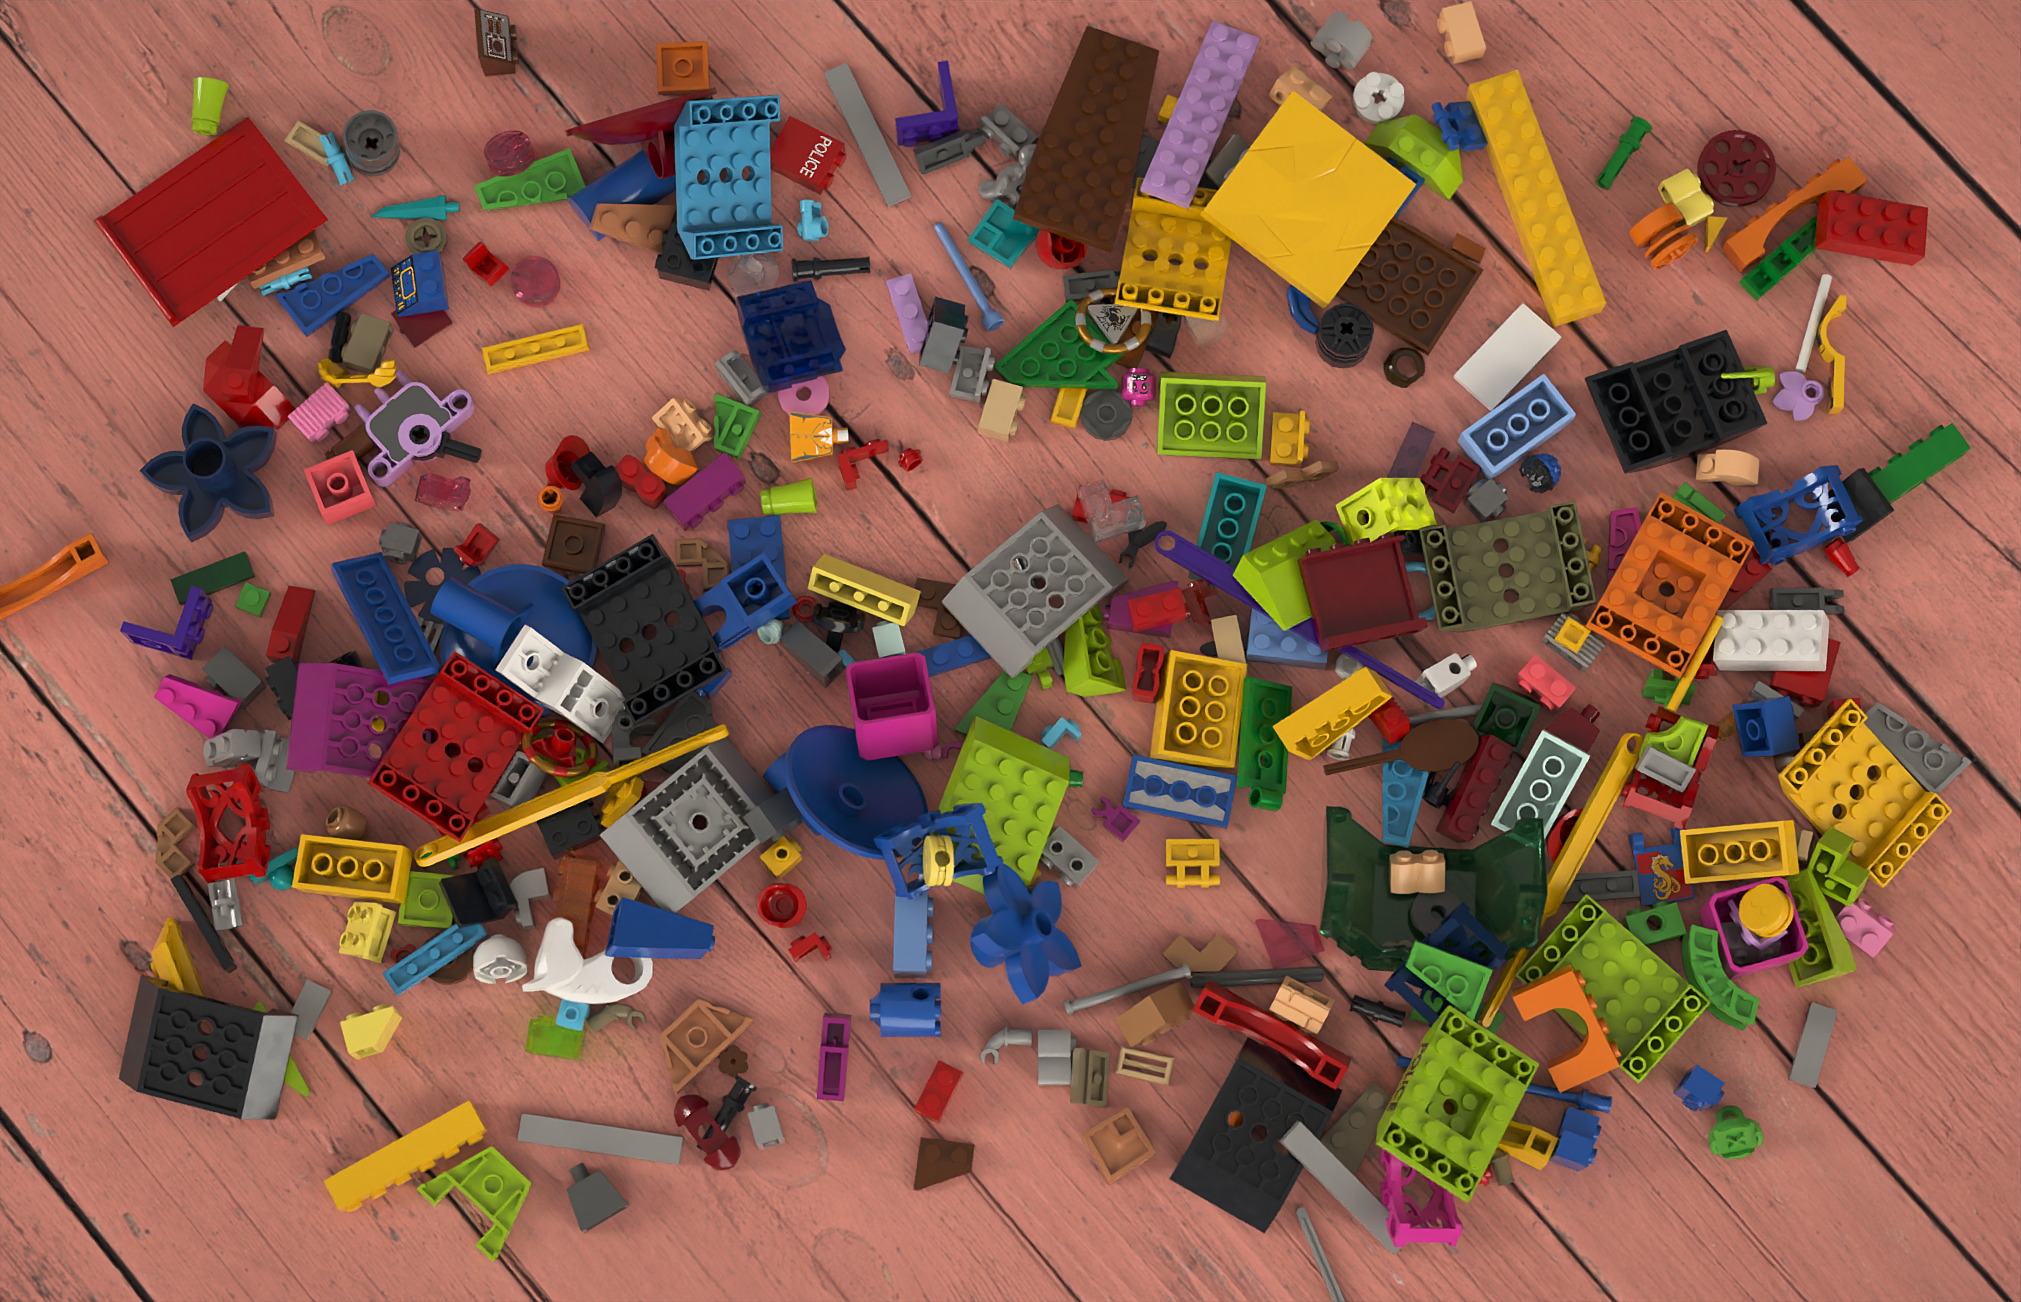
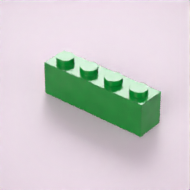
M1953 423L1945 428L1943 425L1938 426L1929 433L1931 436L1929 439L1923 442L1920 438L1908 447L1909 452L1904 455L1900 452L1887 461L1889 463L1888 466L1883 469L1878 466L1868 473L1890 504L1964 456L1971 449Z

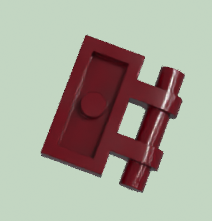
M1442 447L1438 454L1432 457L1430 461L1431 466L1426 474H1422L1420 481L1424 485L1425 494L1429 489L1436 492L1431 500L1432 502L1454 514L1481 467L1460 455L1451 463L1446 460L1450 451ZM1440 470L1448 472L1442 483L1435 480Z

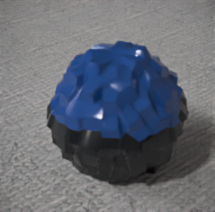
M1548 453L1529 455L1523 461L1519 471L1521 476H1526L1531 486H1533L1529 490L1535 493L1552 491L1554 486L1558 484L1561 476V466L1557 463V458Z

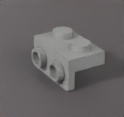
M961 345L960 356L949 393L950 397L980 403L982 395L987 396L990 381L986 380L987 371H993L995 356H991V347H986L985 350Z

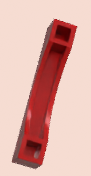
M1208 980L1192 1009L1195 1013L1215 1024L1240 1031L1269 1045L1294 1061L1313 1078L1335 1090L1352 1059L1211 980Z

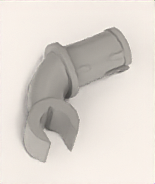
M1004 1025V1028L994 1034L987 1042L986 1047L981 1051V1062L985 1064V1055L991 1052L994 1056L993 1064L996 1065L999 1060L998 1050L1001 1046H1031L1032 1029H1014Z

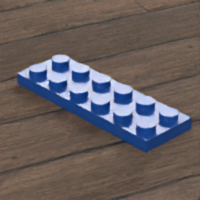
M382 552L332 563L331 571L388 685L439 673L440 664Z

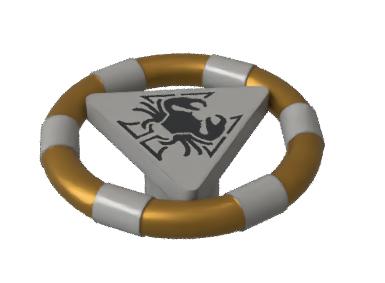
M1117 287L1102 288L1092 292L1080 303L1075 315L1076 328L1082 340L1091 348L1108 354H1120L1135 349L1146 339L1151 328V313L1148 309L1117 304L1092 305L1103 298L1116 297ZM1087 310L1111 344L1094 338L1086 328ZM1137 310H1139L1141 317L1140 331L1135 337L1122 344H1118Z

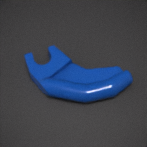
M1291 284L1286 294L1291 316L1302 329L1316 334L1319 322L1309 307L1310 298Z

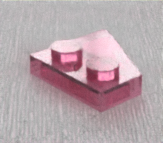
M1265 919L1255 921L1273 969L1281 968L1325 950L1315 925Z

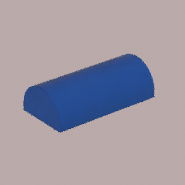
M642 149L569 197L568 203L589 229L596 204L654 205L676 190V176L660 180L655 175L645 151ZM589 229L597 241L607 236Z

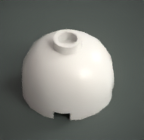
M502 934L493 935L490 939L485 940L478 946L473 957L474 975L481 982L496 984V979L506 977L505 983H509L522 978L527 973L528 963L524 948L516 940Z

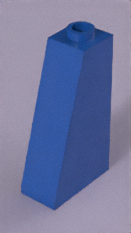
M623 897L614 907L605 956L701 959L714 946L715 936H712L714 925Z

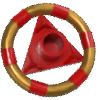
M545 719L536 722L531 732L523 734L522 747L524 754L533 765L553 776L564 778L578 777L588 773L597 763L598 748L596 742L588 733L571 722L560 719ZM555 729L553 736L532 741L539 731ZM576 736L581 739L589 753L588 758L577 767ZM538 753L542 754L543 756L547 757L553 762L559 764L560 766L552 765L546 762L545 760L540 758Z

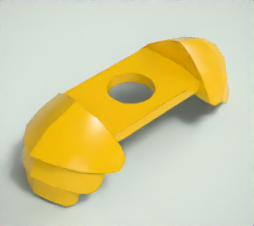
M393 357L390 360L383 361L381 367H378L371 374H348L347 369H341L328 358L317 362L319 368L317 371L321 376L320 379L337 388L343 383L370 382L376 387H382L396 378L395 370L397 367Z

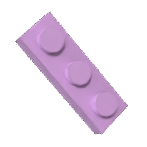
M910 273L887 280L886 284L911 355L920 352L927 333L928 322Z

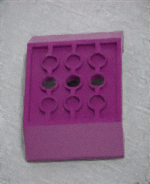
M336 663L298 664L286 770L312 774L316 771H325L371 778L380 761L434 679L418 677L388 685L380 670ZM381 691L386 694L388 699L386 705L376 703L374 698L376 692ZM373 718L383 720L384 730L382 732L373 729L371 725ZM432 730L423 731L422 737L425 742L434 743L436 741V735ZM371 744H376L381 748V756L379 758H373L369 754L368 749ZM450 745L445 747L446 755L449 754Z

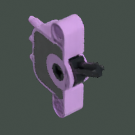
M397 370L395 374L398 382L403 386L401 390L391 397L381 387H377L374 393L383 405L372 414L361 404H357L354 407L358 416L366 423V431L372 442L381 451L368 465V473L373 482L378 486L386 487L392 484L414 465V461L421 463L430 462L437 457L443 459L445 454L473 463H478L481 458L482 450L480 448L452 440L450 436L456 428L471 417L475 410L473 400L465 390H455L440 401L426 385L420 382H412L401 370ZM458 401H468L467 405L464 408H455V405ZM423 434H425L426 439H421L420 442H418L417 437L422 438ZM384 467L388 469L384 476H375L379 468Z

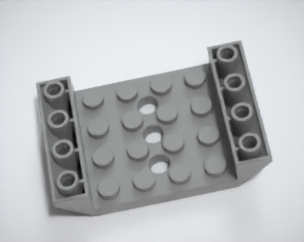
M1057 504L1041 511L965 574L941 603L1009 677L1014 679L1032 663L1037 653L1106 595L1111 597L1129 579L1066 511ZM1016 559L1025 560L1027 563L1026 569L1017 570L1013 566V561ZM1033 578H1041L1045 582V586L1042 589H1035L1031 586L1030 581ZM1051 597H1058L1062 600L1063 605L1060 608H1052L1048 600Z

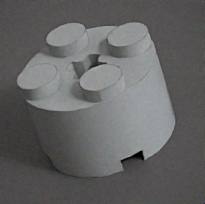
M1334 11L1330 14L1314 36L1311 45L1326 57L1325 62L1335 69L1341 66L1353 70L1369 49L1373 38L1370 31L1357 19L1354 23L1347 19L1349 15L1340 11Z

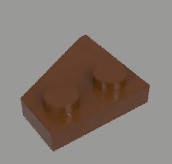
M921 1137L914 1191H919L923 1188L971 1173L975 1145Z

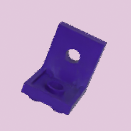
M948 60L938 62V82L944 111L895 118L898 146L914 147L920 142L929 141L931 143L958 132V114Z
M191 586L174 635L125 621L122 623L120 632L133 644L192 660L197 644H200L204 637L205 630L203 626L205 620L209 619L212 614V600L201 588Z

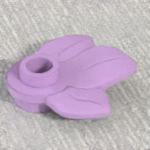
M1799 372L1781 373L1779 379L1785 389H1782L1775 396L1773 405L1780 410L1792 411L1795 421L1809 418L1813 414L1814 406L1819 404L1824 397L1822 385L1817 381L1807 380ZM1806 391H1813L1815 396L1808 397Z

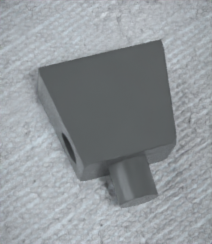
M580 1163L569 1170L576 1184L566 1191L578 1225L583 1233L629 1207L626 1200L600 1170L590 1175L584 1163Z

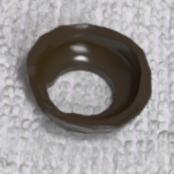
M1411 348L1393 350L1384 362V373L1387 380L1400 388H1408L1409 385L1417 381L1425 373L1423 356L1417 350ZM1402 356H1409L1416 363L1417 373L1410 378H1407V376L1397 370V360Z

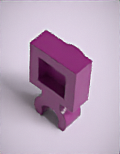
M1101 796L1100 801L1105 804V810L1099 811L1092 807L1091 812L1098 818L1104 817L1106 821L1103 823V827L1120 841L1124 842L1140 823V820L1120 804L1114 810L1111 807L1110 800Z

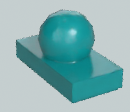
M294 847L269 860L266 876L256 878L254 874L249 875L251 881L259 885L269 879L270 885L279 891L292 887L294 871L291 867L296 865L298 849Z

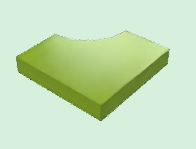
M1681 715L1677 723L1668 730L1658 733L1647 732L1638 757H1641L1649 744L1692 766L1708 724Z

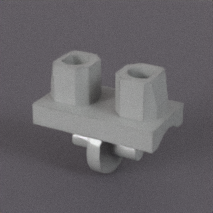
M232 878L221 882L208 883L215 930L219 932L244 926L236 879Z

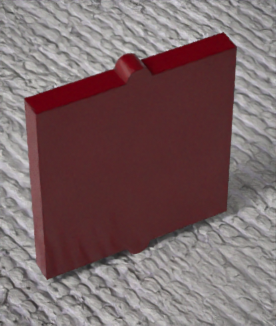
M396 310L391 313L401 328L400 332L402 334L405 333L414 348L452 324L451 319L444 310L397 317Z

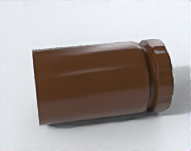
M359 426L334 445L330 452H325L324 455L329 460L353 450L357 460H359L376 446Z

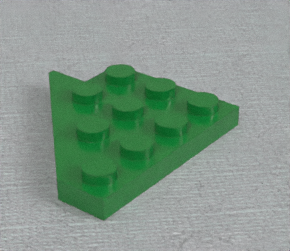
M1070 299L993 366L1007 383L1021 387L1117 389L1119 387L1118 382L1106 370L1124 354L1103 353L1091 348L1082 340L1077 331L1075 320L1079 306ZM1086 314V328L1094 338L1111 344L1100 327Z

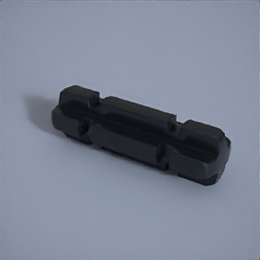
M338 312L335 319L337 325H334L331 340L332 348L329 350L328 358L332 362L342 363L341 352L345 343H347L349 332L347 326H350L351 316L349 313Z

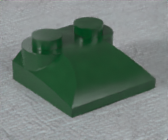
M1493 682L1472 728L1479 736L1491 734L1513 746L1512 751L1519 753L1542 704L1507 686Z

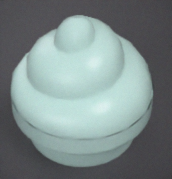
M772 619L757 629L759 638L765 644L779 642V639L782 637L781 632L783 631L784 623L780 620Z

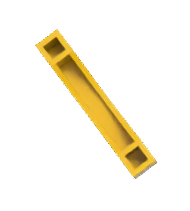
M1445 1101L1443 1104L1444 1111L1452 1115L1454 1113V1106L1450 1101ZM1510 1121L1497 1148L1541 1171L1548 1163L1558 1138L1534 1126Z

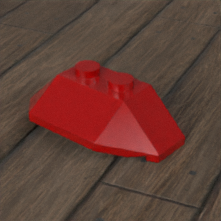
M224 341L206 358L203 384L204 393L239 427L263 426L279 430L289 420L288 415L296 409L259 370L253 404L226 402L220 393L224 367L231 348V344Z

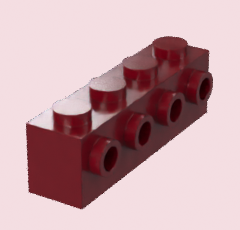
M1491 734L1479 736L1477 750L1467 761L1435 830L1456 843L1470 842V840L1475 838L1479 831L1478 823L1481 816H1484L1490 807V802L1488 801L1492 792L1494 793L1501 783L1499 777L1512 759L1510 753L1513 746Z

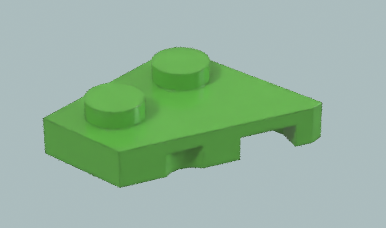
M715 393L714 427L716 433L714 435V448L720 453L725 452L728 456L740 460L762 414L757 409Z

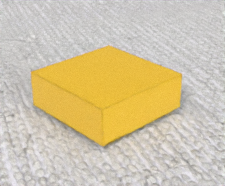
M1568 616L1554 641L1577 654L1591 630Z

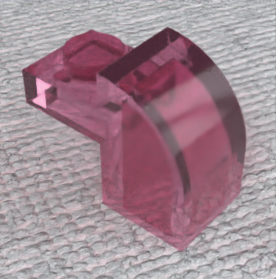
M433 473L420 476L415 501L435 508L463 511L464 505L471 494L469 487L471 479L462 476L448 479Z

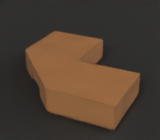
M1320 460L1302 470L1284 469L1266 478V482L1270 488H1289L1295 486L1300 481L1309 480L1313 482L1323 479L1337 472L1339 466L1337 461Z
M702 538L675 539L676 567L702 566L704 591H709L720 584V580L730 575L729 562L714 551Z
M178 807L157 825L158 838L155 863L171 879L176 875L183 876L195 865L177 845L197 826Z
M1180 934L1162 953V956L1175 968L1182 967V964L1187 962L1190 973L1220 972L1238 952L1219 934L1201 952L1195 949Z

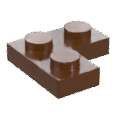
M917 578L915 589L921 591L917 606L938 610L933 634L960 639L962 625L941 603L956 584Z

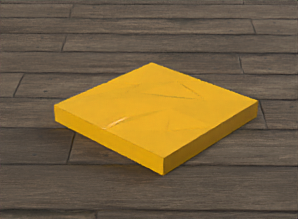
M1292 90L1200 215L1324 309L1335 297L1417 184Z

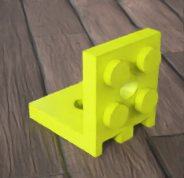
M1379 478L1335 505L1343 527L1348 534L1350 546L1355 545L1354 541L1363 538H1370V542L1379 540V536L1393 533L1397 530H1419L1421 528L1437 526L1434 511L1429 505L1425 488L1420 478ZM1365 511H1367L1369 514V521L1367 524H1365L1363 520V515Z

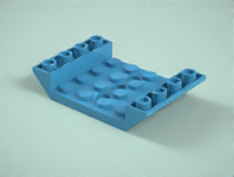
M780 95L691 100L685 103L674 125L677 231L691 259L783 251V225L772 223L769 122L780 121ZM747 166L750 173L748 178L744 180L742 170ZM725 168L727 170V178L722 182L719 174ZM700 170H703L705 179L700 184L697 181V174Z

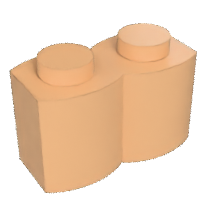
M1426 850L1420 854L1398 851L1396 854L1390 855L1389 885L1391 893L1444 892V854L1435 850Z

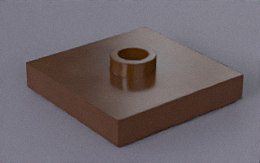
M553 514L542 560L543 567L585 574L595 568L605 532V524Z

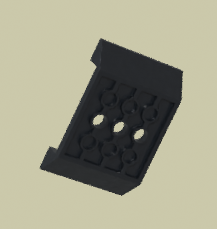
M654 534L649 535L561 587L573 610L580 613L625 698L623 704L634 725L643 722L728 672L723 654L675 564ZM677 612L680 620L677 625L671 627L667 623V617L669 614ZM648 626H655L657 629L656 636L651 640H647L644 636L645 629ZM626 639H632L634 642V648L629 653L622 651V643Z
M142 974L140 976L119 1079L138 1093L234 1118L276 1119L299 1015L274 1008L265 1013L168 988V981ZM202 1020H208L213 1024L214 1030L212 1033H205L201 1029ZM197 1046H203L207 1049V1059L197 1057L195 1053ZM191 1072H197L201 1075V1085H195L190 1081Z
M1247 1037L1234 1060V1065L1169 1180L1265 1234L1282 1208L1304 1167L1290 1152L1287 1154L1278 1153L1275 1147L1276 1142L1297 1121L1301 1122L1319 1140L1335 1110L1342 1090L1339 1088L1335 1090L1313 1078L1299 1065ZM1231 1112L1241 1114L1243 1121L1239 1127H1232L1228 1123V1115ZM1256 1125L1263 1126L1266 1130V1137L1262 1141H1257L1252 1136V1128Z

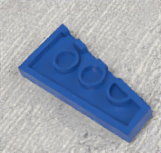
M375 254L345 265L343 269L321 275L317 280L297 285L293 290L278 293L275 297L304 335L308 337L333 319L338 312L344 311L388 279L390 274Z

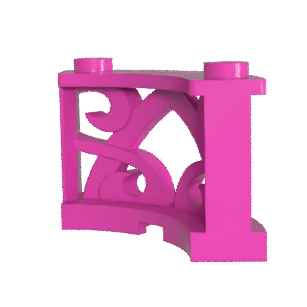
M1382 1148L1381 1166H1386L1385 1182H1380L1382 1205H1387L1389 1218L1385 1219V1223L1394 1247H1405L1406 1242L1449 1243L1450 1246H1456L1463 1227L1456 1212L1453 1194L1421 1174L1433 1190V1194L1427 1205L1420 1210L1412 1198L1402 1194L1401 1187L1409 1184L1414 1179L1417 1170L1412 1167L1409 1170L1408 1164ZM1401 1168H1403L1405 1172L1409 1170V1173L1406 1178H1403L1401 1176ZM1404 1204H1407L1411 1209L1408 1213L1405 1211ZM1437 1219L1441 1220L1443 1228H1437L1440 1226L1437 1223ZM1417 1225H1420V1227H1421V1228H1412V1227H1415V1226H1417Z

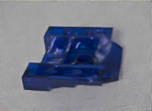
M811 280L737 297L736 308L744 340L756 374L767 394L792 388L794 384L815 380L820 376L843 371L840 359L846 352V348L839 334L831 306L817 298Z

